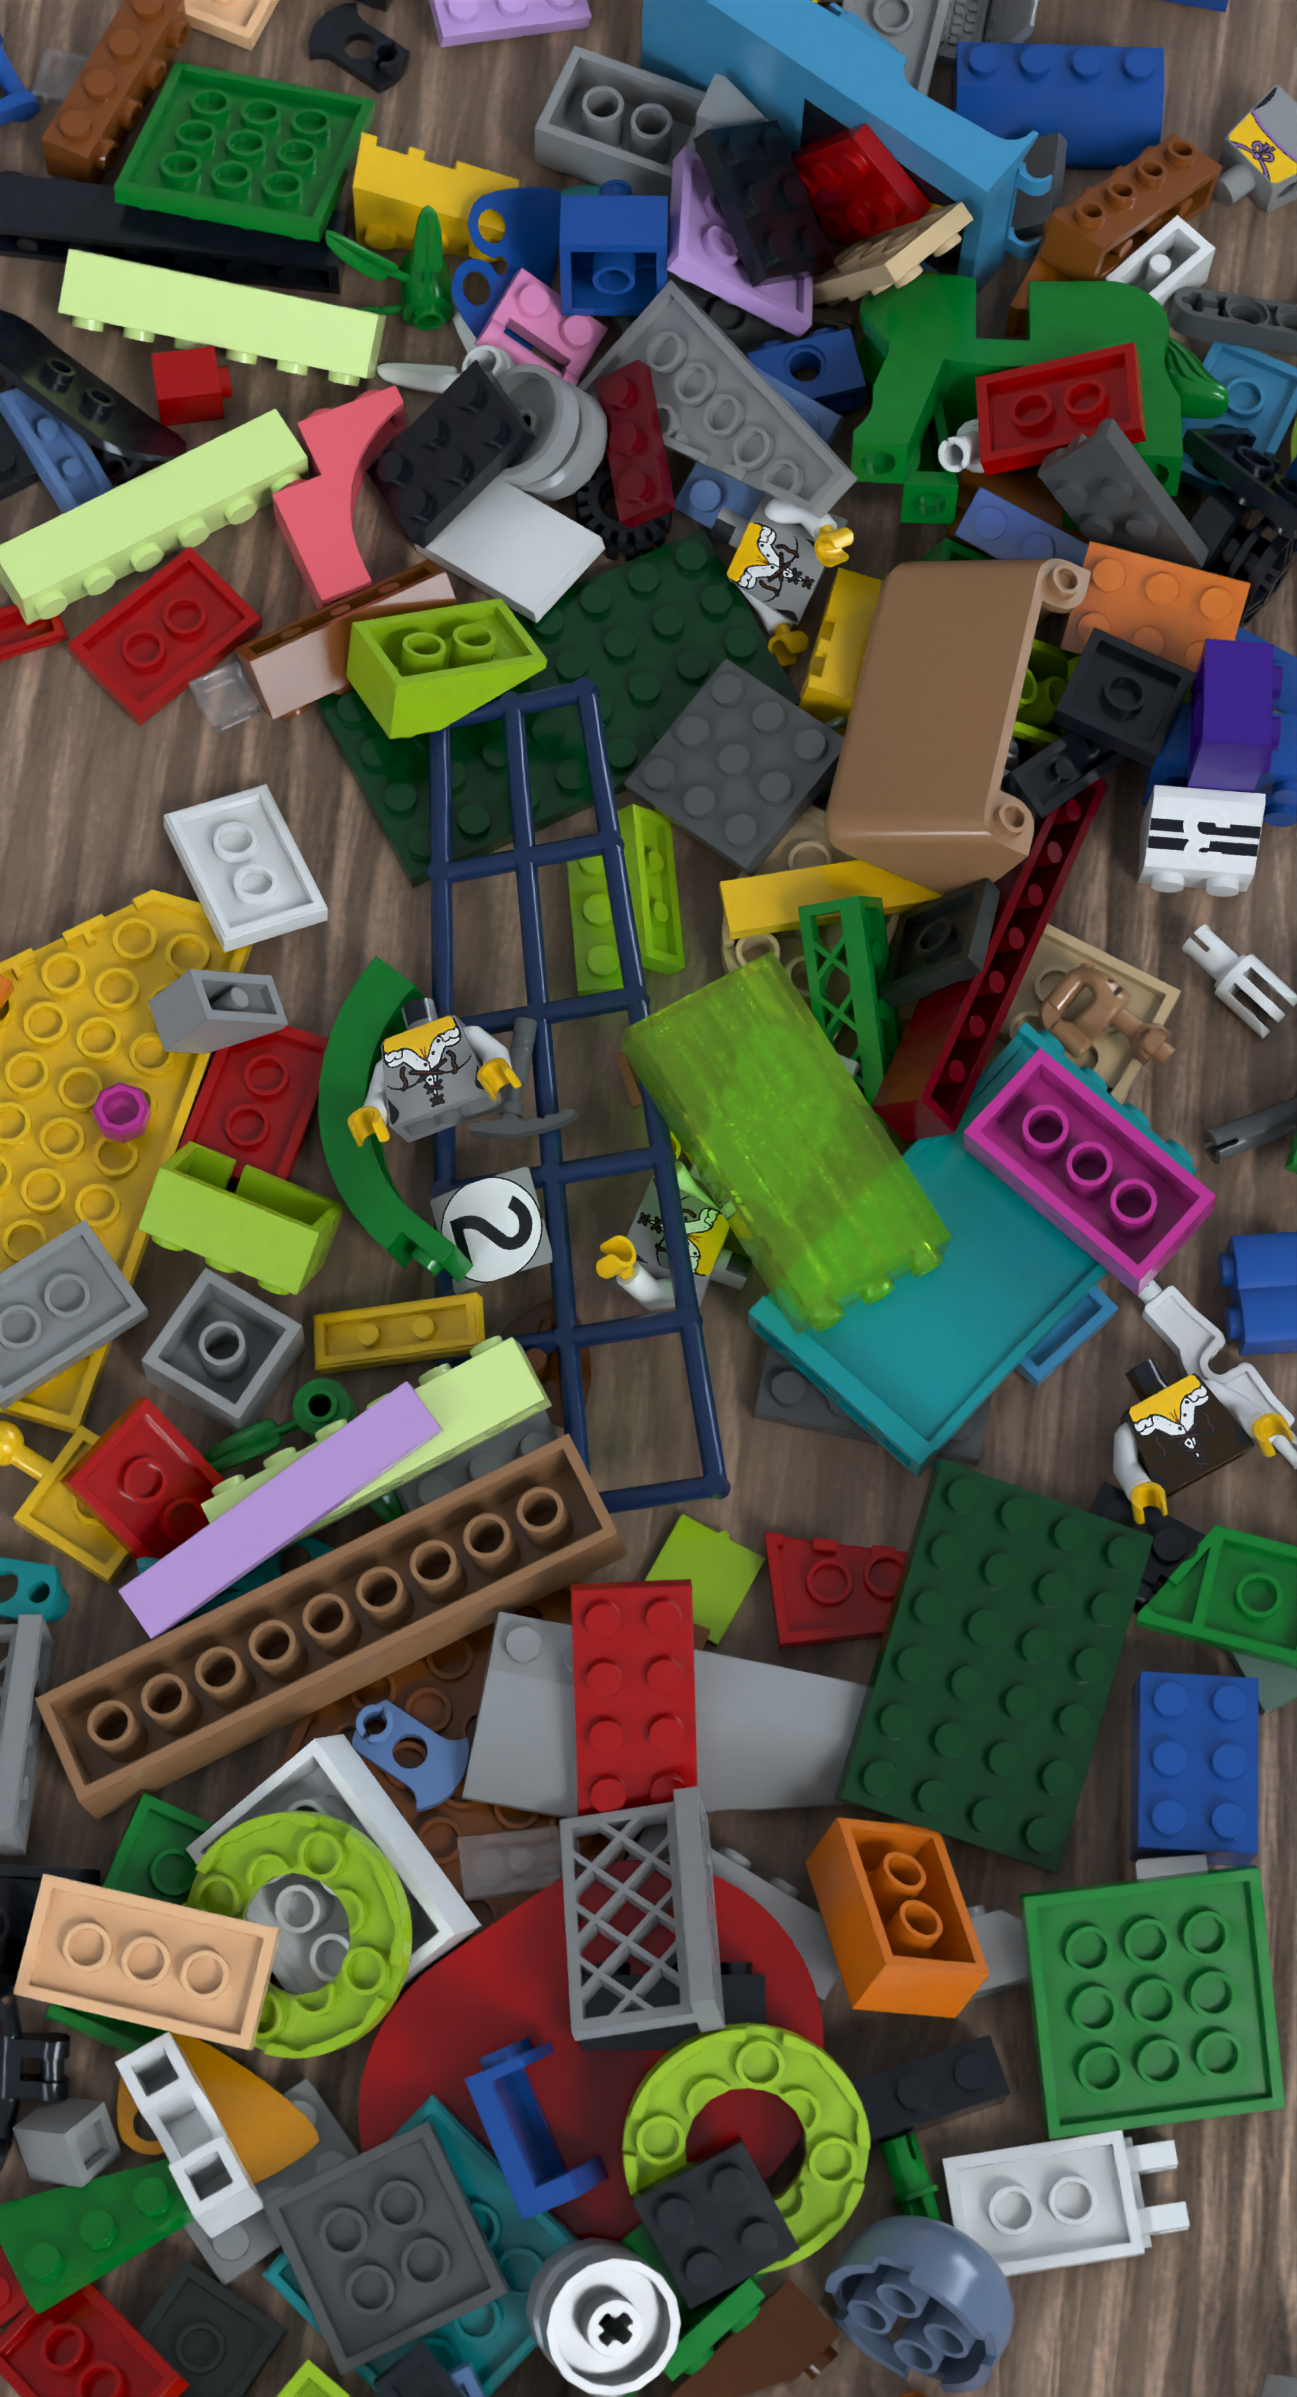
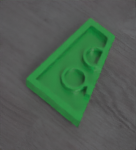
M168 2159L94 2178L83 2188L68 2185L0 2203V2244L29 2304L38 2315L195 2220L168 2168V2165H170Z

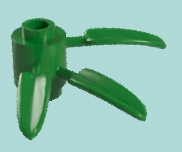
M426 205L420 212L415 231L414 250L408 252L402 258V265L399 269L394 262L381 257L337 232L326 230L325 240L327 246L349 266L376 281H384L388 276L398 280L400 304L382 307L368 306L355 309L387 316L402 314L403 320L407 324L422 331L439 329L451 320L455 310L451 291L450 269L443 260L441 227L437 213L432 207Z
M325 1378L314 1379L304 1384L297 1392L293 1402L294 1419L278 1426L270 1418L261 1420L222 1440L202 1456L217 1472H221L279 1448L282 1444L281 1436L298 1428H302L313 1439L312 1445L317 1442L314 1436L316 1432L341 1419H346L348 1423L358 1416V1408L354 1399L339 1383ZM331 1401V1409L328 1414L321 1417L315 1416L317 1409L323 1403ZM395 1491L368 1504L386 1524L405 1515Z

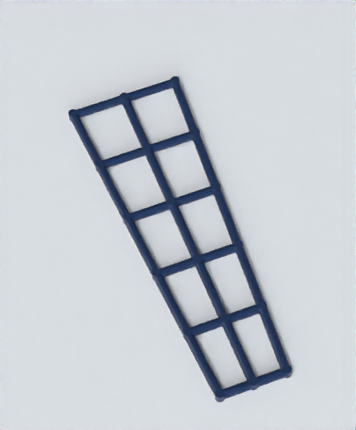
M580 677L572 683L521 693L505 692L501 697L494 698L442 730L429 732L430 866L427 872L430 877L431 983L432 1000L434 1001L438 1019L454 1015L453 883L516 872L527 1006L466 1016L459 1019L466 1026H479L490 1035L513 1031L515 1018L518 1017L530 1018L538 1022L532 1052L537 1118L544 1119L546 1115L559 1114L551 1024L621 1011L628 1012L649 1147L563 1162L561 1129L538 1134L541 1165L529 1167L534 1188H543L546 1230L552 1249L553 1262L549 1263L555 1329L502 1338L505 1341L513 1337L521 1344L525 1353L532 1348H539L545 1354L557 1352L564 1435L569 1433L591 1477L580 1348L680 1332L703 1476L598 1492L608 1513L612 1514L711 1498L721 1500L729 1495L731 1485L727 1480L702 1330L703 1317L699 1311L675 1166L676 1154L672 1147L649 1008L650 996L646 990L624 856L625 843L620 832L600 711V692L589 677ZM577 704L598 833L536 845L524 714ZM503 719L514 849L452 861L451 729ZM602 855L624 988L549 1001L538 867ZM456 1125L433 1134L434 1184L431 1188L433 1198L468 1184L505 1173L500 1172L456 1180ZM653 1169L676 1309L578 1325L565 1184ZM434 1219V1229L438 1231ZM443 1270L435 1278V1298L456 1295L453 1289L452 1277ZM470 1354L434 1359L433 1361L436 1367L449 1363L451 1369L472 1359V1356Z

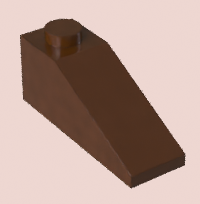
M788 2279L761 2306L760 2312L749 2325L741 2331L733 2333L714 2352L709 2361L688 2377L669 2397H748L793 2383L803 2372L813 2381L839 2355L831 2344L841 2333L800 2289Z

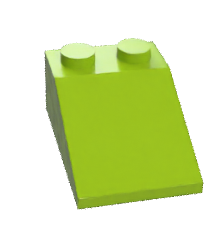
M502 598L352 622L346 677L389 739L409 738L417 734L440 731L545 669L547 658Z

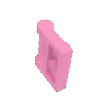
M521 268L514 275L474 344L477 347L490 345L500 348L510 356L516 365H541L563 380L577 386L582 372L608 328L591 316H562L561 295ZM505 326L564 367L561 372L505 334Z

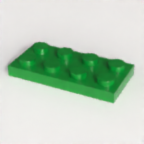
M143 1793L139 1797L100 1887L182 1906V1903L188 1901L192 1884L198 1873L195 1870L197 1865L186 1848L214 1824ZM49 2003L43 2016L128 2055L168 2032Z

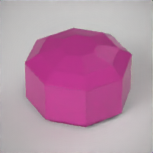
M120 1082L100 1091L93 1108L94 1118L103 1136L122 1143L143 1135L151 1117L150 1107L141 1089Z

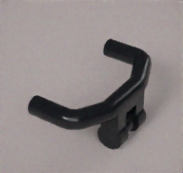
M0 1984V2172L11 2150L14 2137L13 2127L16 2125L20 2099H38L55 2102L69 2097V2077L64 2075L65 2059L70 2056V2036L59 2032H22L16 1995L13 1994L14 1990L7 1984ZM24 2058H40V2074L24 2073Z

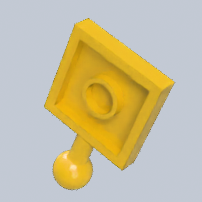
M0 1420V1467L12 1464L39 1482L13 1517L15 1524L111 1586L131 1558V1555L60 1482L100 1437L80 1425L52 1463L24 1445L23 1434L15 1424Z

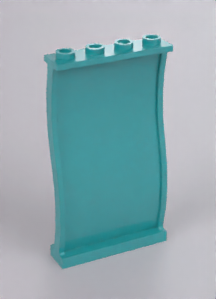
M1027 1022L1018 1029L1013 1040L980 1075L955 1134L919 1139L826 1230L766 1297L763 1295L748 1311V1327L917 1478L927 1469L939 1451L997 1387L1109 1273L1102 1265L964 1149V1131L1037 1050L1039 1048L1044 1050L1192 1176L1195 1177L1197 1169L1191 1165L1193 1163L1192 1157L1180 1144L1171 1139H1168L1166 1142L1148 1128L1150 1126L1149 1120L1137 1107L1128 1102H1125L1123 1105L1120 1104L1106 1091L1107 1085L1105 1081L1094 1070L1085 1065L1081 1068L1076 1066L1064 1055L1065 1049L1056 1037L1044 1029H1040L1037 1032Z

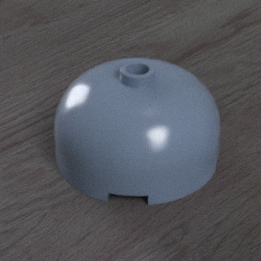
M903 2215L885 2218L869 2225L848 2244L825 2283V2291L832 2293L839 2308L833 2318L854 2345L863 2353L907 2380L912 2368L924 2376L942 2381L941 2387L943 2392L964 2393L983 2386L988 2381L1011 2337L1014 2323V2304L1010 2287L1001 2268L992 2256L970 2236L949 2224L935 2219ZM899 2315L909 2318L896 2342L891 2341L886 2333L890 2332Z

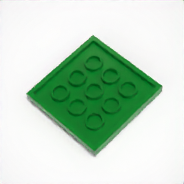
M175 62L114 185L115 203L135 206L143 210H155L186 216L194 220H207L237 226L245 230H258L289 236L296 240L320 242L358 156L362 132L368 133L374 120L375 100Z
M1246 1865L1019 1894L1044 2135L1049 2140L1285 2108L1261 1872L1258 1866Z

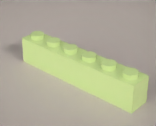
M74 249L68 250L58 313L73 316L72 326L103 332L104 323L124 327L123 337L154 343L156 333L174 337V348L177 349L206 347V345L226 348L225 359L256 365L257 356L259 355L277 359L276 370L307 376L309 366L329 370L328 381L356 387L359 386L360 377L375 378L387 316Z
M275 408L1 544L0 582L13 603L19 608L20 614L27 625L39 619L56 617L69 604L87 595H99L110 589L115 581L135 571L143 572L155 567L164 556L182 547H195L204 542L210 533L230 523L237 525L247 521L258 509L273 502V493L283 490L294 480H309L308 457Z
M495 1336L473 1347L469 1351L472 1359L451 1369L449 1363H446L421 1375L418 1378L421 1386L414 1390L441 1426L443 1432L275 1554L551 1407L552 1404L521 1344L513 1337L503 1341L501 1336ZM387 1393V1394H385V1395H383V1396H381V1397L375 1399V1400L372 1401L371 1403H369V1404L366 1406V1409H368V1408H370L371 1406H373L375 1403H377L379 1400H381L382 1398H384V1397H385L386 1395H388L389 1393ZM341 1419L323 1427L314 1435L317 1442L299 1452L296 1451L295 1447H289L271 1455L263 1461L266 1469L246 1480L243 1474H240L216 1485L211 1490L214 1497L200 1504L209 1523H212L348 1424L347 1420Z

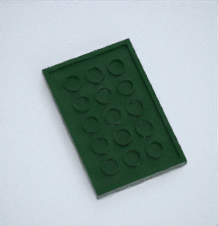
M943 1459L935 1461L834 1799L912 1826H921L941 1833L943 1837L1047 1873H1058L1154 1536Z

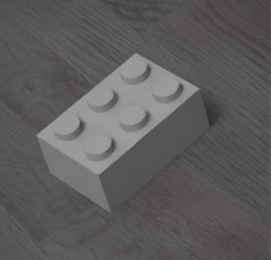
M574 45L535 126V163L601 186L608 180H623L631 185L632 196H668V211H670L673 159L684 147L695 152L693 139L695 138L696 113L706 92Z

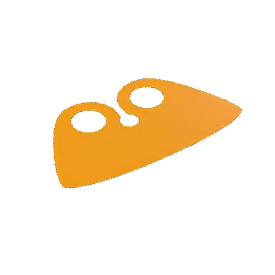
M170 2032L187 2055L254 2185L285 2169L318 2144V2133L307 2117L268 2083L198 2038ZM120 2076L117 2099V2128L121 2140L132 2150L144 2155L164 2153L159 2140L145 2141L136 2135L133 2124L139 2109L125 2081Z

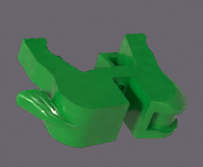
M923 271L914 280L901 288L896 289L894 284L876 295H873L870 291L861 301L859 319L866 335L857 347V354L866 383V391L872 399V404L865 420L853 430L850 470L858 478L855 482L903 484L900 511L901 523L954 525L959 487L956 472H950L940 464L938 449L943 441H949L948 438L956 436L958 429L965 422L978 418L975 377L1135 342L1140 358L1146 441L1132 445L1168 495L1177 496L1183 461L1181 417L1211 419L1223 415L1229 405V392L1225 386L1207 371L1192 351L1169 336V321L1159 302L1144 290L1133 285L1116 281H1029L1022 340L976 338V279ZM1063 509L1062 529L1079 530Z

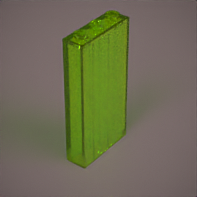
M773 950L625 1028L621 1044L622 1051L796 1335L811 1327L814 1328L816 1333L825 1331L846 1316L843 1309L861 1299L866 1306L871 1305L895 1289L892 1282L910 1272L914 1278L922 1277L944 1262L942 1255L952 1236Z

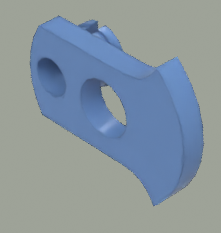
M386 1699L377 1704L364 1707L356 1718V1730L352 1740V1747L359 1756L407 1787L413 1793L417 1805L416 1812L432 1809L442 1804L460 1787L465 1778L469 1761L467 1737L460 1740L445 1739ZM380 1720L387 1725L382 1733L367 1736L365 1728L369 1722ZM407 1737L420 1739L427 1748L425 1761L413 1769L399 1766L393 1757L395 1745Z

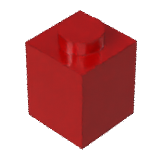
M215 346L151 354L161 424L173 426L225 419L222 399L232 397L228 365L217 367Z

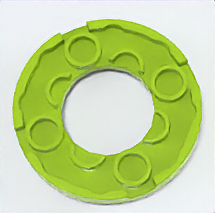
M284 1811L248 1820L224 1834L209 1848L195 1868L198 1873L192 1884L188 1901L182 1903V1906L246 1921L248 1908L260 1888L277 1876L298 1873L319 1880L333 1890L335 1896L338 1897L347 1912L351 1939L348 1953L343 1959L341 1970L336 1978L318 1991L303 1994L279 1989L269 1982L254 2047L264 2050L266 2055L280 2058L315 2057L344 2048L356 2042L379 2024L398 1998L409 1969L412 1952V1922L408 1901L397 1873L381 1850L367 1836L344 1821L329 1815L310 1811Z
M739 2023L725 2025L723 2030L700 2032L685 2039L662 2056L648 2071L639 2084L626 2114L622 2136V2162L630 2194H633L686 2165L685 2144L693 2118L709 2100L731 2089L744 2088L764 2090L782 2098L796 2111L803 2125L805 2155L798 2175L781 2194L773 2197L800 2249L756 2273L759 2274L785 2268L809 2257L828 2243L845 2225L859 2202L865 2186L863 2181L868 2164L870 2133L862 2102L843 2069L821 2047L795 2032L780 2027L757 2023Z

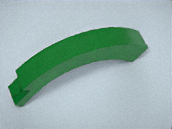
M375 956L358 978L343 1003L332 1028L323 1058L319 1081L318 1115L320 1136L326 1162L335 1185L351 1213L381 1248L401 1267L405 1269L413 1259L435 1278L443 1270L459 1283L473 1267L472 1263L456 1245L407 1207L390 1174L384 1152V1142H379L374 1133L364 1139L363 1146L358 1147L348 1127L347 1121L349 1116L364 1105L375 1066L382 1059V1042L389 1037L407 1031L401 1011L402 1006L412 1000L425 998L412 982Z

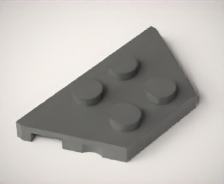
M1113 418L1101 421L1096 433L1089 438L1080 434L1069 442L1068 447L1058 448L1044 457L1038 476L1088 542L1092 540L1193 568H1203L1209 549Z

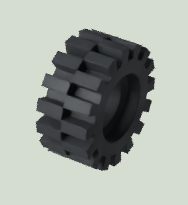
M608 458L605 459V470L598 466L591 479L580 488V491H577L576 521L581 526L602 537L604 547L608 549L607 559L617 561L618 552H626L627 562L635 559L636 550L640 549L642 555L652 551L653 543L658 548L662 546L665 542V533L669 534L671 529L672 511L632 529L619 521L609 518L604 511V505L610 498L615 497L609 460Z

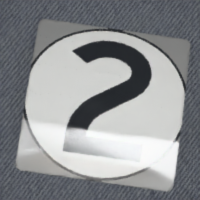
M528 1167L514 1169L468 1184L440 1195L430 1202L438 1232L456 1245L473 1265L459 1283L452 1278L453 1289L456 1295L497 1279L553 1262L551 1245Z

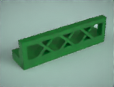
M854 896L798 907L816 1044L835 1052L833 1037L843 1022L857 1032L858 1047L850 1059L861 1064L862 1073L858 1070L854 1080L864 1087L867 1112L844 1116L842 1107L833 1130L872 1123H886L871 1108V1105L900 1044L901 1034L897 1007L892 1008L879 995L889 958L882 898ZM840 912L843 935L834 949L831 950L820 941L817 917ZM845 952L847 962L842 958ZM822 955L827 958L824 964L822 960ZM836 966L846 973L850 980L851 991L841 1006L827 996L826 980ZM852 1008L854 1010V1017L850 1014ZM830 1011L834 1014L832 1019H830Z

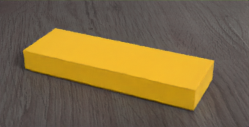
M477 1292L313 1315L315 1370L324 1375L470 1355L469 1351L473 1347L485 1341L483 1298Z

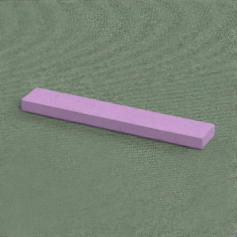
M407 1381L119 1589V1593L151 1639L165 1634L443 1432V1429L412 1385Z

